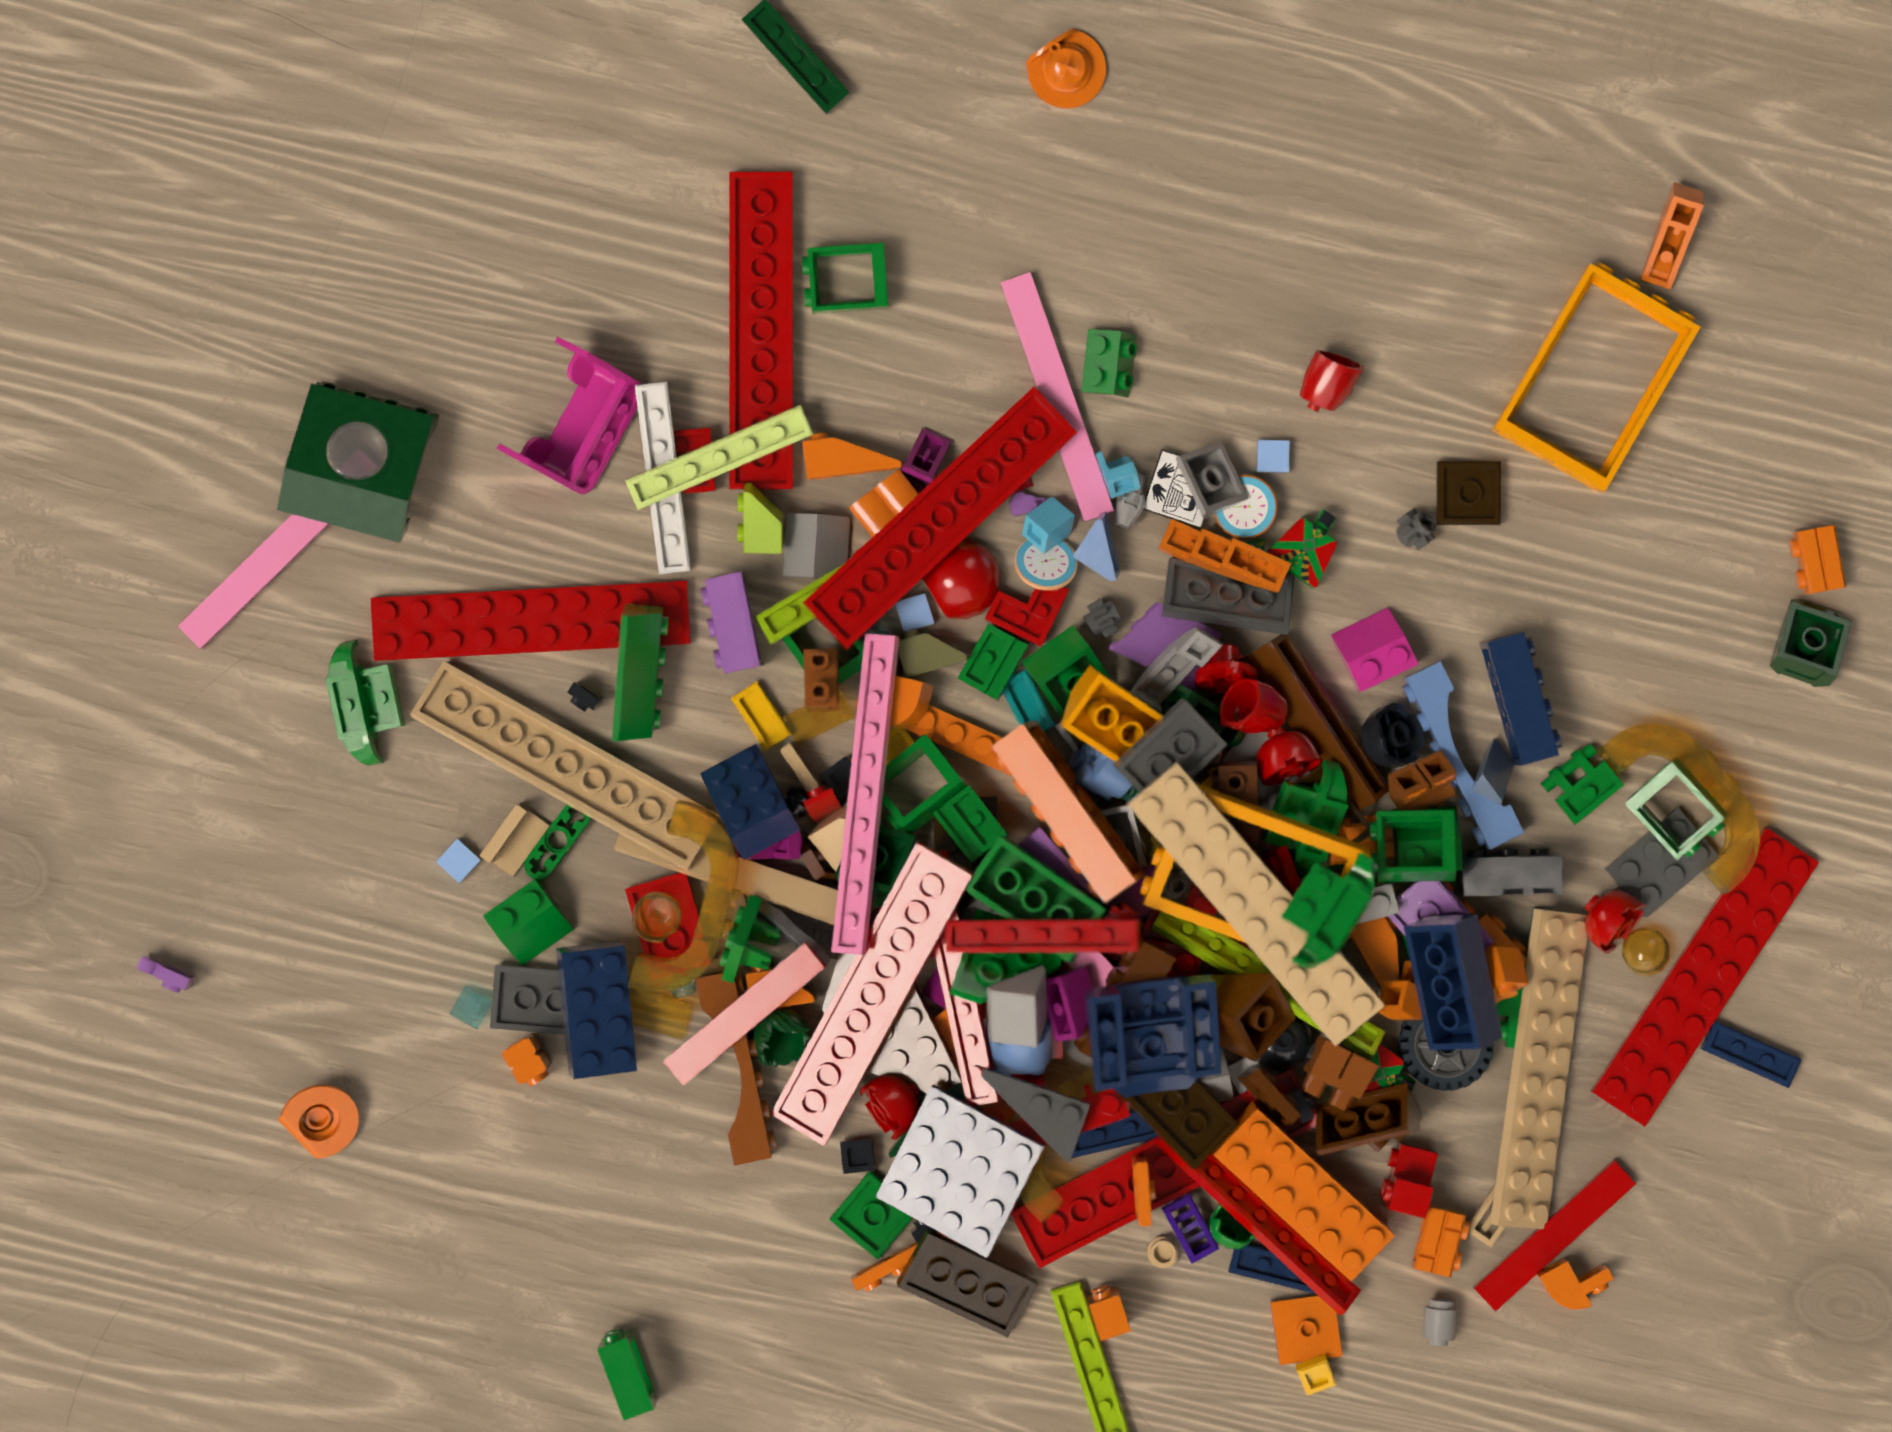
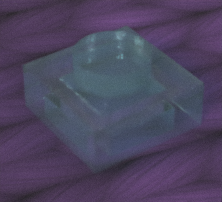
M465 986L449 1014L477 1030L491 1007L492 1000Z

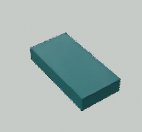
M1024 670L1013 676L1003 694L1019 725L1036 720L1043 731L1056 726L1028 671Z

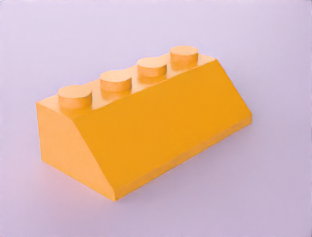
M1089 665L1071 691L1061 726L1116 762L1164 715Z

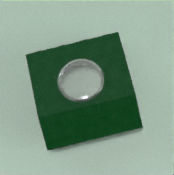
M331 382L311 383L284 468L277 510L401 543L408 530L410 518H407L412 493L427 444L437 427L439 414L432 413L424 407L413 408L402 405L394 399L372 397L364 391L342 389Z

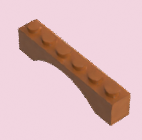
M723 972L696 978L701 1008L712 1019L737 1000L741 994L745 993L741 975L735 977L734 983L722 980ZM748 1033L732 1045L740 1066L742 1084L740 1105L735 1121L728 1133L734 1166L772 1158V1150L777 1149L774 1131H768L765 1119L771 1118L767 1099L761 1100L759 1088L764 1087L761 1068L755 1069L753 1057L758 1056L754 1037L749 1038Z

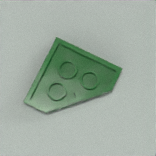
M977 908L973 920L1007 919ZM1054 952L962 953L949 994L981 1004L987 1001V987L1040 966L1045 968L1046 976L1058 971L1062 958Z

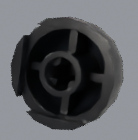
M1391 703L1376 709L1369 714L1362 725V746L1371 761L1379 766L1399 768L1413 763L1419 758L1417 756L1418 750L1423 748V730L1418 718L1414 714L1409 715L1403 710V708H1406L1403 704Z
M1295 1016L1294 1021L1258 1060L1264 1066L1275 1070L1290 1069L1300 1064L1307 1056L1312 1044V1033L1308 1023Z

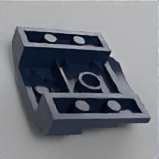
M1174 976L1136 980L1097 988L1085 993L1095 1091L1115 1089L1124 1097L1151 1092L1188 1089L1198 1077L1221 1074L1216 984L1211 976Z

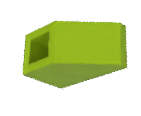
M745 483L744 492L738 493L737 510L738 512H743V524L738 523L737 531L738 543H743V553L782 554L783 513L752 483Z

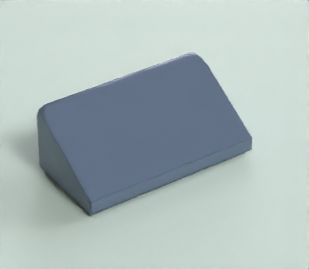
M1495 739L1491 741L1483 755L1472 790L1501 804L1514 763Z

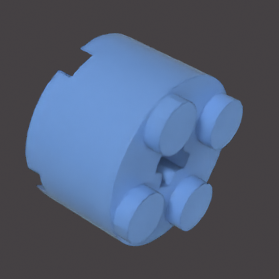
M1084 742L1080 750H1076L1070 757L1069 766L1073 768V773L1076 776L1075 783L1106 801H1112L1110 798L1113 796L1119 799L1132 786L1113 766L1115 763L1113 760Z
M1048 1015L1047 1023L1037 1048L992 1042L989 1039V1023L987 1024L989 1048L995 1071L1007 1075L1030 1074L1035 1076L1045 1072V1066L1052 1059V1027Z

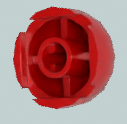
M1279 728L1268 733V740L1261 744L1256 753L1257 772L1264 786L1283 784L1286 777L1292 775L1300 777L1307 771H1313L1321 763L1318 750L1304 733L1297 731L1286 732L1285 728Z
M1620 890L1608 891L1601 897L1597 894L1594 895L1585 906V910L1588 911L1585 918V931L1589 940L1605 954L1614 951L1618 946L1613 942L1621 937L1624 940L1628 937L1643 916L1644 911L1640 909L1646 907V905L1632 894Z
M883 1075L860 1087L861 1097L867 1093L870 1100L865 1106L882 1131L887 1133L891 1130L894 1133L891 1137L893 1140L900 1138L909 1131L920 1108L917 1101L920 1093L914 1084H906L901 1078L894 1075Z

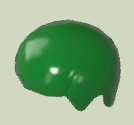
M1219 1204L1213 1211L1209 1225L1212 1237L1217 1243L1227 1249L1240 1250L1250 1244L1255 1236L1223 1206Z

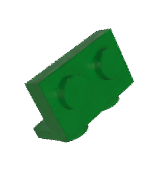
M1088 329L1081 392L1129 397L1130 389L1134 382L1132 369L1133 361L1137 354L1136 335L1123 331Z

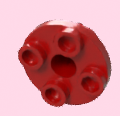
M1225 643L1208 660V664L1200 667L1195 672V685L1198 689L1209 693L1211 699L1222 701L1229 687L1237 680L1246 678L1258 680V671L1253 666L1241 662L1245 655L1241 654L1238 646Z

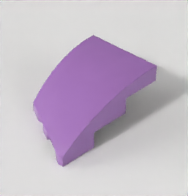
M1155 602L1141 619L1136 620L1130 626L1131 631L1120 642L1114 641L1109 649L1148 668L1171 643L1195 627L1217 640L1220 639L1221 633L1200 622L1162 617L1163 604ZM1196 665L1179 684L1195 691V672L1200 666Z

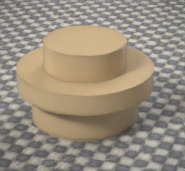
M1159 1236L1149 1243L1147 1256L1154 1266L1168 1268L1177 1261L1179 1249L1173 1239L1167 1236Z

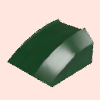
M1791 599L1769 666L1777 674L1811 684L1813 687L1830 686L1838 676L1852 621L1839 611L1804 599Z

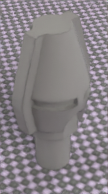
M1140 473L1137 474L1141 488L1120 495L1115 502L1113 524L1126 529L1131 528L1144 509L1146 497L1143 495L1142 489L1147 477Z

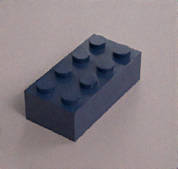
M1519 632L1479 643L1514 765L1523 766L1558 756L1557 748L1562 747L1558 730L1551 728L1549 717L1553 716L1549 699H1544L1540 687L1544 686V680L1540 668H1534L1531 656L1535 655V648L1531 637H1525L1524 632Z
M1477 914L1426 916L1404 926L1429 1050L1481 1049L1503 1038Z
M616 940L556 948L569 1074L573 1079L637 1071L625 945Z

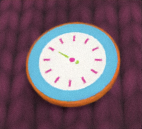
M1241 475L1238 477L1249 499L1216 514L1215 518L1219 526L1229 535L1241 539H1250L1260 536L1271 527L1277 514V500L1273 490L1266 482L1254 476Z

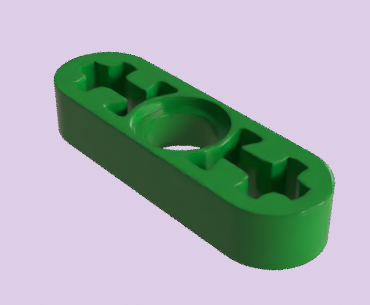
M566 805L526 857L524 862L526 874L532 879L537 878L538 880L548 877L589 824L591 817L582 813L585 819L583 822L577 820L571 828L577 830L572 835L569 829L558 824L561 819L567 824L572 817L569 810L573 807ZM562 831L566 835L567 843L565 847L555 849L550 845L549 837L552 832ZM543 844L547 851L556 854L557 858L554 861L549 856L544 863V866L547 868L546 872L540 870L534 873L532 871L534 865L531 861L533 858L539 860L545 852L539 850Z

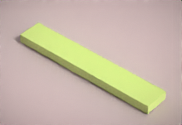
M799 404L627 478L625 482L639 510L813 435V432L802 406Z

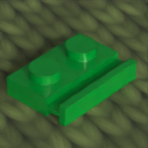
M988 623L957 679L999 702L1029 649V645Z
M970 785L933 812V815L971 864L989 852L999 836L1008 837V834Z

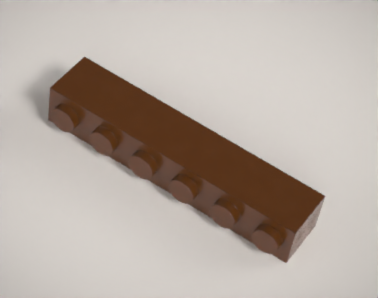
M1289 634L1276 636L1245 657L1248 664L1258 671V679L1271 685L1287 699L1286 724L1293 731L1304 733L1314 743L1321 759L1320 765L1324 759L1339 763L1345 778L1347 795L1359 811L1375 803L1389 792L1388 784L1365 753L1363 746ZM1353 810L1347 812L1349 817L1355 814Z

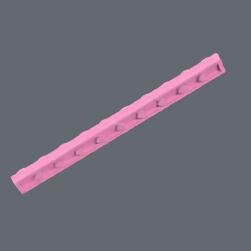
M865 634L831 951L835 953L866 955L899 637Z

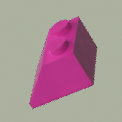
M1389 608L1379 611L1331 635L1357 692H1362L1418 665L1404 633Z

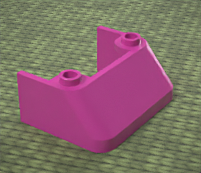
M557 336L555 343L574 353L568 365L567 374L570 381L577 384L578 387L548 441L542 437H533L525 444L520 454L500 443L496 449L579 494H587L598 482L638 408L635 385L641 383L593 354Z

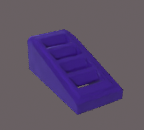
M1190 1193L1161 1207L1191 1264L1220 1249ZM1186 1204L1189 1205L1190 1210L1175 1218L1173 1217L1171 1212ZM1192 1215L1195 1216V1221L1179 1228L1178 1223ZM1198 1226L1201 1227L1202 1231L1187 1239L1184 1237L1183 1234ZM1206 1236L1207 1242L1191 1249L1190 1244Z

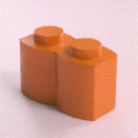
M898 469L851 505L849 509L869 535L873 537L911 502L918 493L900 469Z

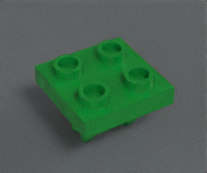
M750 895L746 907L740 905L733 928L728 935L719 964L725 967L722 980L734 983L740 964L765 970L769 969L773 956L748 943L751 940L776 946L781 935L779 929L756 919L762 901L759 897Z

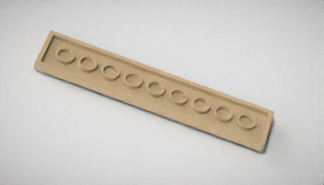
M445 661L441 663L411 712L412 718L685 871L689 870L719 819V815Z
M1178 762L1174 763L1127 802L1132 811L1335 1046L1385 1006L1381 998L1340 951L1338 955L1336 954L1327 962L1311 969H1304L1291 961L1306 942L1305 938L1307 936L1306 933L1281 919L1293 896Z
M1536 908L1533 910L1525 968L1529 984L1524 986L1522 990L1490 1220L1492 1225L1544 1229V1224L1548 1221L1587 942L1585 931L1586 915Z

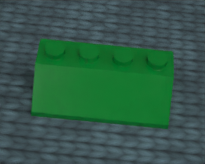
M625 604L621 616L612 741L652 738L654 728H660L661 710L655 709L656 697L662 698L664 679L658 678L659 666L665 667L666 648L660 647L661 635L667 636L669 621L668 616H663V607Z

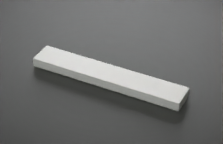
M667 381L635 385L646 470L677 457ZM679 492L650 505L659 574L691 570L682 493Z

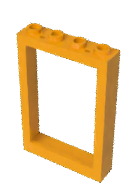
M1597 262L1596 265L1590 263L1585 267L1491 430L1601 494L1608 488L1701 327L1694 323L1696 318L1682 310H1679L1678 313L1667 307L1669 303L1655 294H1652L1651 297L1639 291L1641 289L1640 285L1627 278H1624L1623 281L1612 275L1614 271L1611 268ZM1591 284L1678 334L1600 470L1512 420Z
M1197 784L1220 812L1346 858V863L1340 875L1342 879L1346 874H1349L1360 852L1370 857L1369 847ZM1157 846L1151 864L1155 865L1151 877L1145 876L1139 892L1144 895L1143 905L1245 942L1228 921L1161 897L1175 859L1164 847Z

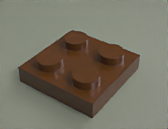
M1258 1068L1246 1069L1237 1077L1241 1084L1279 1125L1293 1124L1301 1116L1295 1110L1298 1104L1287 1093L1282 1095L1275 1088L1274 1085L1277 1082L1267 1070L1263 1069L1260 1071Z

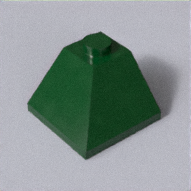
M879 826L872 897H887L912 852L917 839L916 836ZM840 861V864H839V866H838L837 872H836V874H835V878H836L838 884H839L841 861Z

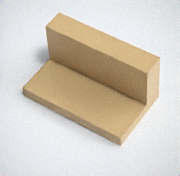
M520 803L516 804L482 851L480 857L489 863H494L514 877L525 862L526 857L550 825Z

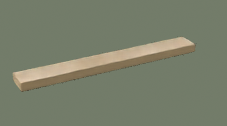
M619 834L614 846L615 851L748 896L759 897L762 901L833 925L835 923L838 890L746 859L743 860V858L705 845L701 847L688 871L683 870Z

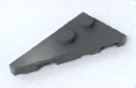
M983 1067L981 1077L1065 1161L1070 1162L1090 1103Z

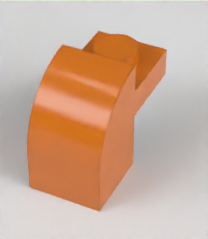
M895 676L890 728L904 729L919 722L928 709L933 685Z
M1404 961L1400 981H1383L1380 998L1385 1003V1006L1378 1013L1388 1019H1423L1411 961Z
M1564 1257L1546 1266L1537 1274L1550 1297L1561 1306L1575 1310L1592 1306L1586 1294L1591 1292L1592 1295H1596L1609 1287L1608 1282L1614 1279L1604 1264L1577 1278Z

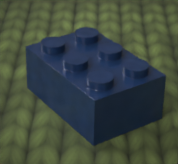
M757 744L700 773L730 839L743 860L800 831L772 770Z

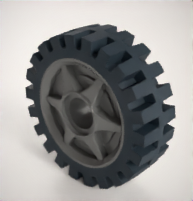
M1423 1019L1405 1020L1401 1025L1398 1038L1399 1053L1402 1060L1405 1061L1404 1065L1408 1072L1425 1086L1442 1091L1459 1090L1477 1081L1489 1067V1062L1493 1057L1494 1042L1481 1049H1455L1447 1052L1429 1050Z

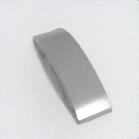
M1197 627L1189 630L1171 643L1151 663L1130 692L1161 713V703L1196 665L1203 667L1222 646V643Z

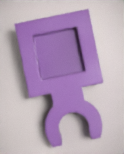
M147 956L141 957L136 967L138 970L156 976L157 979L163 981V987L177 993L181 989H190L195 978L190 974L167 964L164 965Z

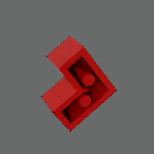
M1398 1142L1396 1148H1391L1387 1161V1166L1391 1167L1389 1179L1383 1178L1379 1197H1382L1383 1200L1382 1203L1389 1210L1426 1219L1434 1190L1430 1184L1438 1153L1431 1149Z

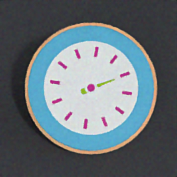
M1026 539L1016 550L1014 566L1019 577L1029 586L1040 590H1056L1072 581L1077 571L1078 560L1073 557L1075 553L1073 548L1064 540L1043 554Z

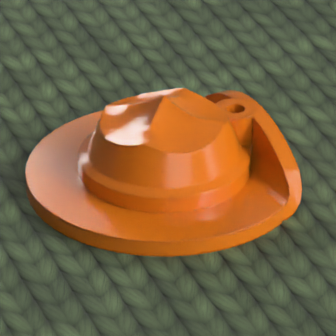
M1075 28L1066 31L1047 43L1026 61L1028 79L1033 91L1042 101L1057 108L1072 109L1090 102L1101 90L1106 77V60L1100 46L1090 36Z
M314 1085L294 1094L283 1107L278 1121L313 1157L322 1159L340 1152L352 1141L359 1126V1113L354 1100L344 1090L331 1085Z

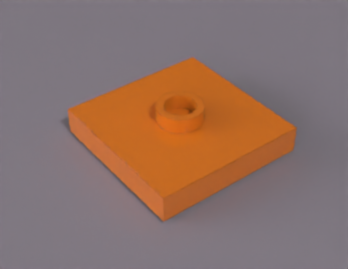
M1133 1156L1132 1168L1136 1219L1141 1227L1152 1226L1150 1200H1155L1154 1180L1149 1181L1148 1162L1145 1156Z
M1317 1294L1270 1301L1280 1365L1304 1362L1324 1354L1326 1358L1343 1356L1337 1314Z

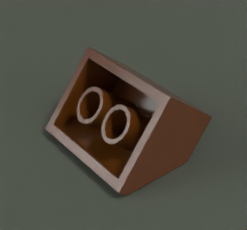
M1407 1083L1363 1093L1361 1099L1354 1097L1346 1111L1328 1102L1316 1105V1152L1318 1156L1420 1131V1108Z

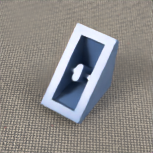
M1107 512L1100 513L1073 557L1109 581L1117 580L1121 572Z

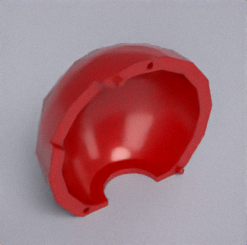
M964 539L923 580L947 618L967 620L981 615L991 606L998 590H1000L1001 572L996 558L984 545L971 539Z

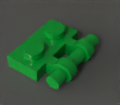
M1590 743L1581 750L1576 749L1570 754L1571 758L1558 769L1556 767L1548 772L1549 776L1540 783L1547 793L1556 786L1563 791L1562 794L1554 799V802L1573 825L1580 822L1624 786L1605 760H1602L1595 767L1591 765L1588 760L1597 752ZM1581 768L1585 775L1571 785L1566 778L1575 770Z

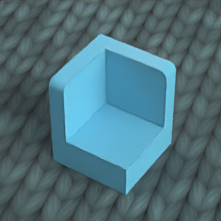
M1102 451L1096 453L1099 469L1111 499L1141 488L1133 461L1131 462L1129 456L1106 463Z
M1051 497L1026 514L1022 535L1045 554L1070 536L1075 515L1057 499Z

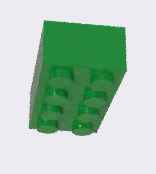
M1007 836L998 837L965 891L1007 920H1103L1110 910L1108 906ZM1081 952L1054 953L1067 962H1075Z

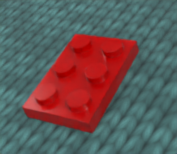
M676 873L625 888L651 980L713 962L688 875Z

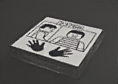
M1161 449L1145 496L1143 510L1168 519H1174L1201 530L1204 519L1175 459L1179 455Z

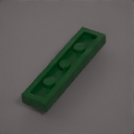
M762 0L741 19L746 27L826 116L850 95V92L767 0Z

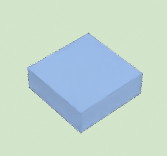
M1257 440V472L1289 473L1290 440Z
M925 593L898 601L895 604L904 633L935 624Z
M458 838L436 863L458 883H461L481 859Z

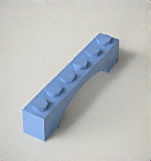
M1441 661L1435 662L1403 678L1406 685L1402 686L1403 692L1409 703L1415 702L1420 712L1416 717L1423 732L1429 730L1434 741L1430 743L1432 752L1435 753L1441 750L1457 771L1456 780L1451 782L1453 788H1457L1462 798L1457 802L1465 818L1470 816L1475 825V828L1471 829L1478 845L1484 844L1486 849L1490 850L1523 834L1524 831L1511 804L1502 806L1472 790L1475 781L1461 762L1450 732L1448 697L1449 692L1455 689Z

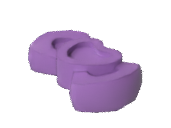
M1018 491L1010 500V511L1014 517L1025 513L1028 514L1048 499L1042 497L1035 498L1030 494L1026 495L1023 491Z

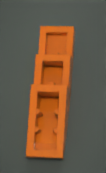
M1171 519L1158 550L1193 565L1276 593L1279 592L1291 565L1290 562L1235 538H1232L1230 541L1203 528L1199 531L1174 519Z

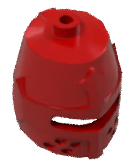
M1316 350L1305 371L1299 395L1309 402L1307 407L1315 412H1318L1320 408L1335 411L1351 395L1353 387L1358 382L1365 366L1335 353Z
M1255 679L1237 680L1227 690L1220 706L1221 725L1247 734L1276 731L1284 723L1287 716V699L1271 685ZM1234 711L1237 714V722L1235 721Z

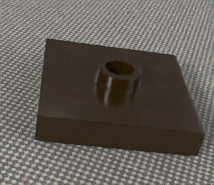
M1437 461L1436 525H1501V461Z

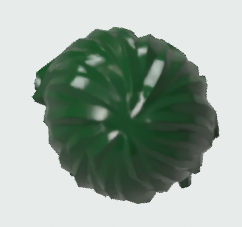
M776 1008L755 1026L754 1042L760 1062L768 1066L773 1065L774 1067L778 1065L785 1066L793 1061L797 1062L807 1047V1039L811 1038L807 1031H810V1028L806 1027L808 1022L790 1008Z

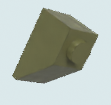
M918 629L900 634L901 640L899 641L898 653L906 678L967 661L966 654L927 633L919 634Z

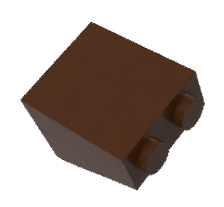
M1272 974L1200 975L1211 976L1216 984L1219 1044L1221 1048L1257 1062L1296 1018Z

